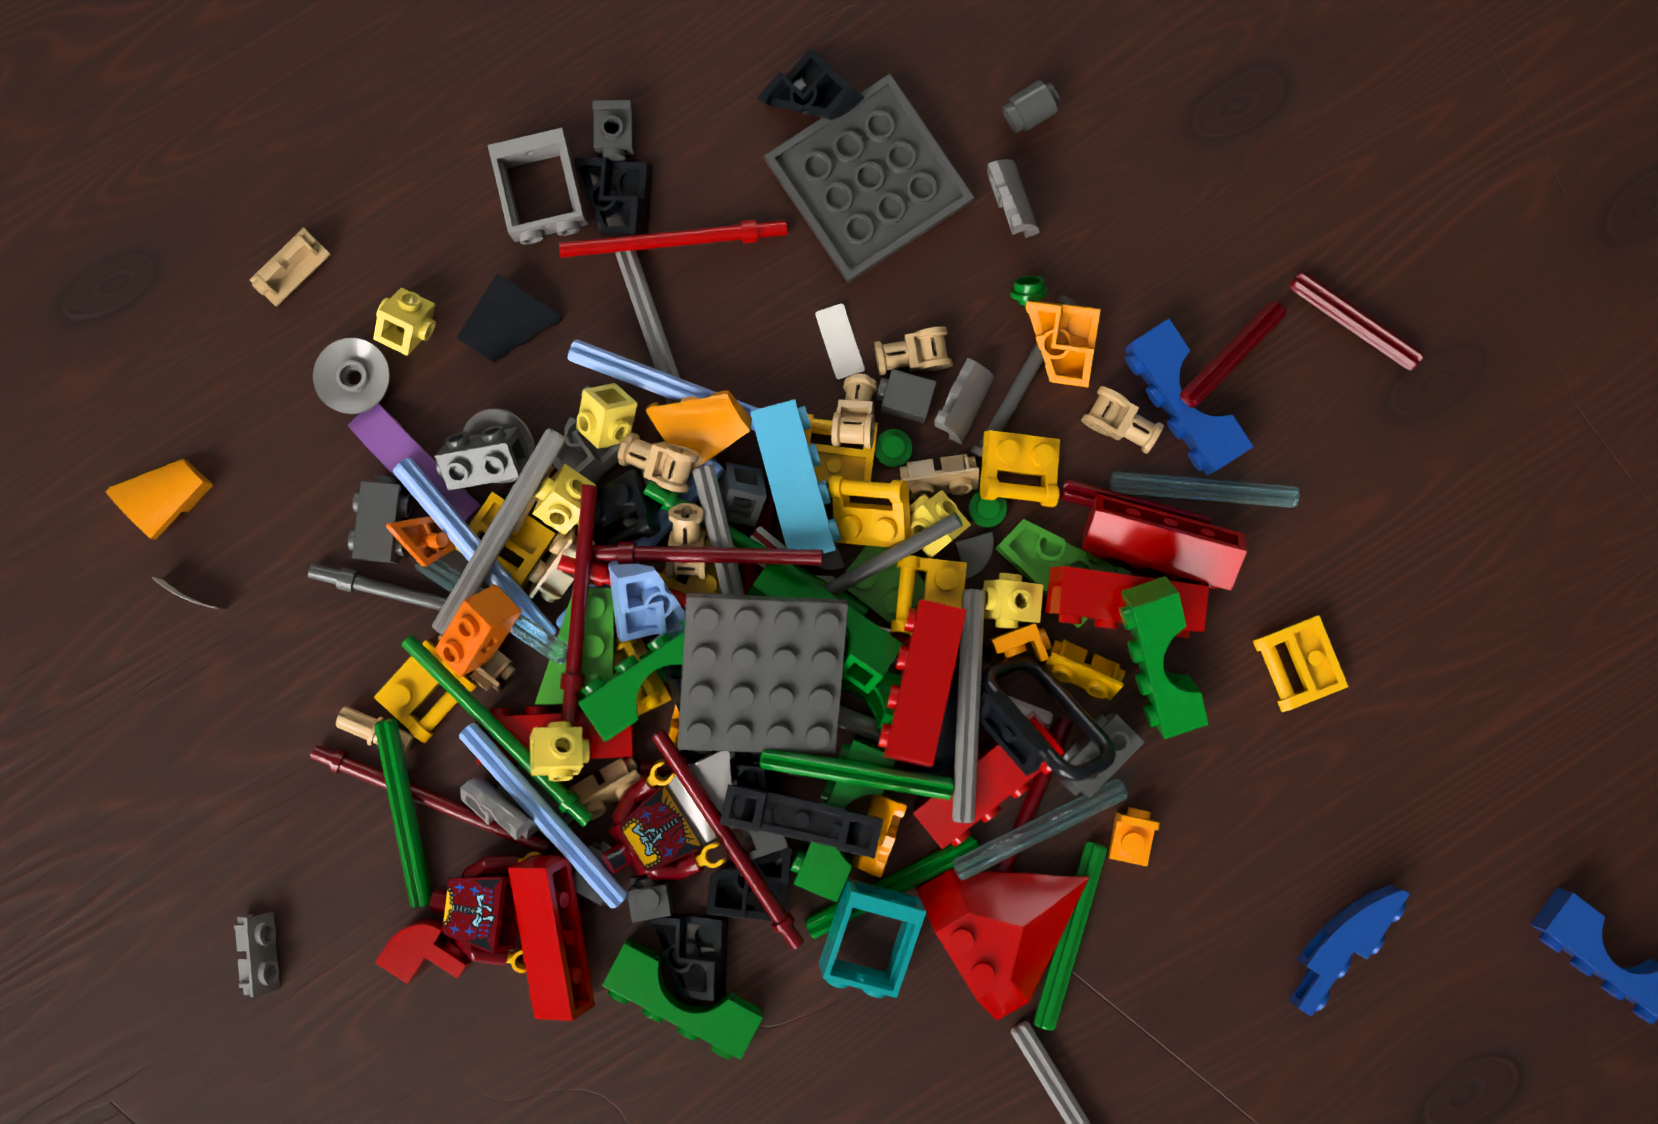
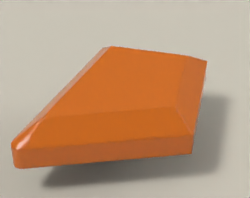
M430 516L386 524V528L422 567L432 564L455 549L453 542L448 538L447 534L442 531Z

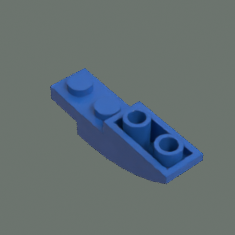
M1389 885L1356 900L1335 915L1308 942L1296 959L1309 969L1288 1001L1311 1017L1315 1011H1320L1330 998L1329 989L1336 978L1343 977L1350 968L1352 962L1350 957L1353 952L1368 960L1371 954L1374 955L1381 949L1386 939L1384 933L1392 922H1396L1401 918L1407 907L1405 901L1410 894L1403 889Z

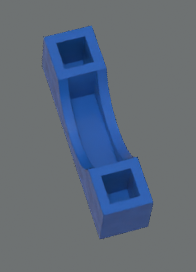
M1167 319L1134 340L1124 349L1127 353L1125 361L1128 367L1136 376H1142L1148 385L1146 393L1149 399L1157 408L1160 406L1169 417L1167 425L1177 439L1182 438L1190 449L1187 453L1188 457L1198 471L1203 470L1206 475H1209L1254 447L1233 415L1210 416L1201 413L1195 408H1189L1180 399V392L1182 391L1180 386V369L1190 349L1170 319Z
M1556 888L1530 923L1531 926L1541 932L1538 939L1558 953L1563 949L1572 956L1569 962L1572 966L1589 977L1594 973L1604 981L1600 986L1602 989L1620 1001L1625 997L1635 1005L1631 1011L1647 1023L1653 1025L1658 1021V962L1648 959L1637 966L1618 967L1610 959L1603 945L1602 928L1605 917L1575 893Z

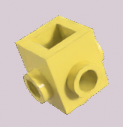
M401 287L390 299L385 298L379 305L373 339L408 356L422 340L428 341L433 334L436 326V321L432 319L435 303Z
M616 383L583 389L576 429L597 449L621 444L627 434L631 433L637 402Z
M564 464L551 478L546 477L541 482L534 494L538 501L532 514L565 535L575 524H579L582 485H596L567 464Z
M943 490L930 499L926 494H923L910 505V512L912 513L910 515L911 536L954 512L958 514L962 521V527L921 549L930 559L971 526L958 510L957 505L948 498Z
M999 573V580H984V588L982 589L985 593L984 619L995 620L996 628L1018 629V623H1040L1043 584L1022 582V575Z
M552 722L547 725V728H533L530 735V776L549 775L550 781H568L573 779V775L579 774L583 763L589 762V740L582 739V727H571L569 722Z

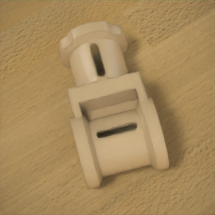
M932 327L911 334H905L904 341L888 344H882L880 341L874 342L879 375H886L887 370L908 367L910 373L916 371H937L953 366L952 359L948 358L944 337L948 334L947 328ZM931 343H933L935 356L933 355V350H932V344H931Z
M860 373L852 374L845 378L843 386L846 392L845 400L839 399L837 412L833 415L832 446H840L841 443L864 444L865 448L872 449L875 432L872 396L876 394L878 387L875 379Z
M1100 386L1097 391L1099 397L1089 414H1084L1081 421L1094 431L1110 436L1117 441L1125 437L1141 446V451L1148 454L1161 434L1164 425L1160 422L1154 424L1136 414L1139 407L1130 403L1127 398L1118 392ZM1109 406L1104 417H1102V414L1104 413L1106 407Z
M632 432L627 434L618 452L620 465L625 467L633 465L645 470L643 477L654 481L664 489L679 493L689 492L690 484L688 479L693 462L698 461V452L664 441L650 444L640 440L638 434Z
M680 503L671 507L668 511L669 520L673 522V531H670L668 546L707 547L705 545V532H700V522L704 518L703 509L692 503ZM666 562V577L698 575L699 579H706L708 563Z

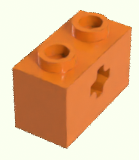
M494 584L463 601L434 651L460 677H463L492 660L522 610Z

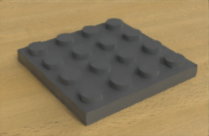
M888 74L862 91L861 94L865 98L846 114L832 120L821 118L764 155L766 163L847 283L867 272L974 200V196L891 74Z
M686 593L678 750L762 752L764 749H776L794 753L835 754L848 610L846 599Z

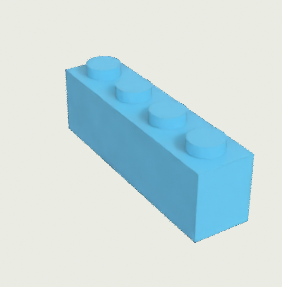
M794 399L750 411L787 549H823V554L835 551L834 542L841 541L836 519L828 520L824 505L831 503L826 482H817L814 467L821 466L815 443L807 445L804 430L810 429L811 426L805 406L797 408L796 400Z

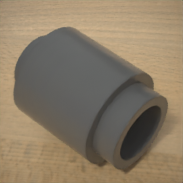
M1037 80L1008 98V103L1001 107L1008 124L1017 134L1022 130L1027 132L1057 114V104L1061 101L1056 89L1050 82L1044 84L1041 80Z

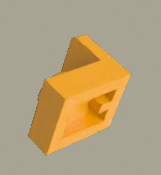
M1029 623L1018 629H1013L988 639L993 653L999 654L1003 652L1005 658L1026 651L1025 643L1030 642L1035 657L1039 662L1048 660L1047 650L1052 649L1045 629H1038L1036 623Z
M1128 807L1127 814L1116 812L1107 857L1109 859L1148 866L1154 831L1159 830L1160 822L1150 819L1151 812Z

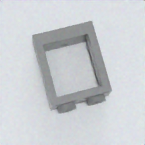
M563 128L488 145L508 234L514 242L520 241L521 244L525 245L534 244L543 240L544 235L557 233L559 236L571 235L579 232V227L588 225L569 142ZM560 156L573 212L520 224L507 168Z

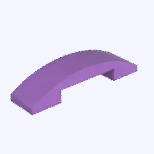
M380 403L368 411L359 413L347 425L396 478L397 476L393 472L395 466L403 459L412 458L465 522L482 506L465 488L447 489L444 478L437 472L435 460L402 428V425Z

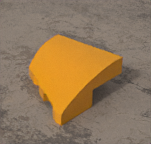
M1027 300L1026 310L1029 313L1050 382L1089 387L1101 309Z
M729 390L712 393L706 398L695 396L682 398L681 402L660 406H658V402L652 403L646 408L648 416L665 442L684 446L699 453L698 461L693 462L690 473L748 433L752 424V418Z
M181 459L113 485L105 492L150 539L156 540L181 512L188 513L211 489L213 484L186 459Z
M884 793L873 795L867 814L883 818L875 858L853 854L852 865L881 878L896 838L900 819L905 814L906 803L892 799Z

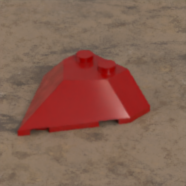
M951 868L916 887V891L925 907L936 935L974 997L997 1021L1030 1002L1089 880V876H1053L1048 873L992 870L977 872Z

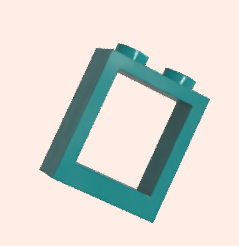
M847 878L818 963L822 978L828 984L837 988L845 989L848 986L862 989L863 992L875 998H884L885 995L897 998L926 914L925 907L920 898ZM853 908L902 921L885 971L836 959Z

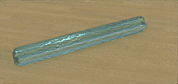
M1119 471L1111 474L1109 483L1110 490L1124 494L1288 508L1298 506L1300 496L1299 488L1295 486Z
M440 559L426 567H422L417 561L415 563L417 571L450 593L461 576V573ZM480 587L477 593H479L480 591H482V590H484V589H483L482 587ZM520 614L509 632L554 663L564 664L567 659L568 645Z
M1115 779L1101 786L1091 798L1083 795L954 859L952 865L956 875L961 880H966L1126 800L1128 792L1122 781Z

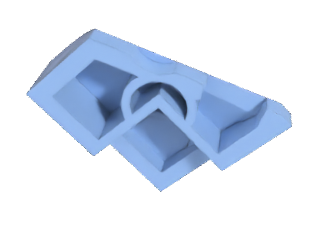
M642 564L609 566L616 634L621 642L654 634L661 635L664 632L672 636L683 628L680 622L685 619V611L653 566Z

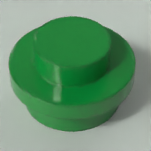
M1039 276L1018 277L1014 280V287L1010 289V297L1018 300V304L1026 306L1027 300L1041 302V299L1048 296V287L1044 285V278Z
M889 429L882 432L875 443L874 452L876 458L887 467L902 466L909 460L912 454V442L909 436L898 429Z
M979 491L971 498L968 511L975 524L990 528L1003 521L1007 512V504L1005 499L997 497L995 500L981 499Z

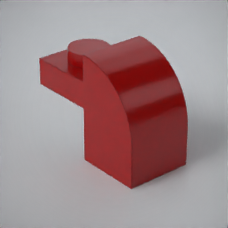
M422 919L398 931L388 941L375 964L408 984L418 976L427 960L457 979L466 972L472 960L455 944L454 939L448 938L446 941L442 938L444 935L442 931L443 921Z

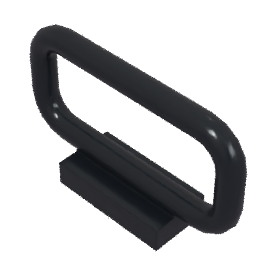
M1014 655L1000 660L984 670L981 683L987 699L980 712L979 722L1026 776L1038 771L1044 761L1060 777L1071 781H1082L1105 771L1114 763L1116 751L1110 737L1037 659L1027 655ZM1016 670L1029 672L1098 747L1100 755L1080 765H1073L1065 761L999 687L997 679Z

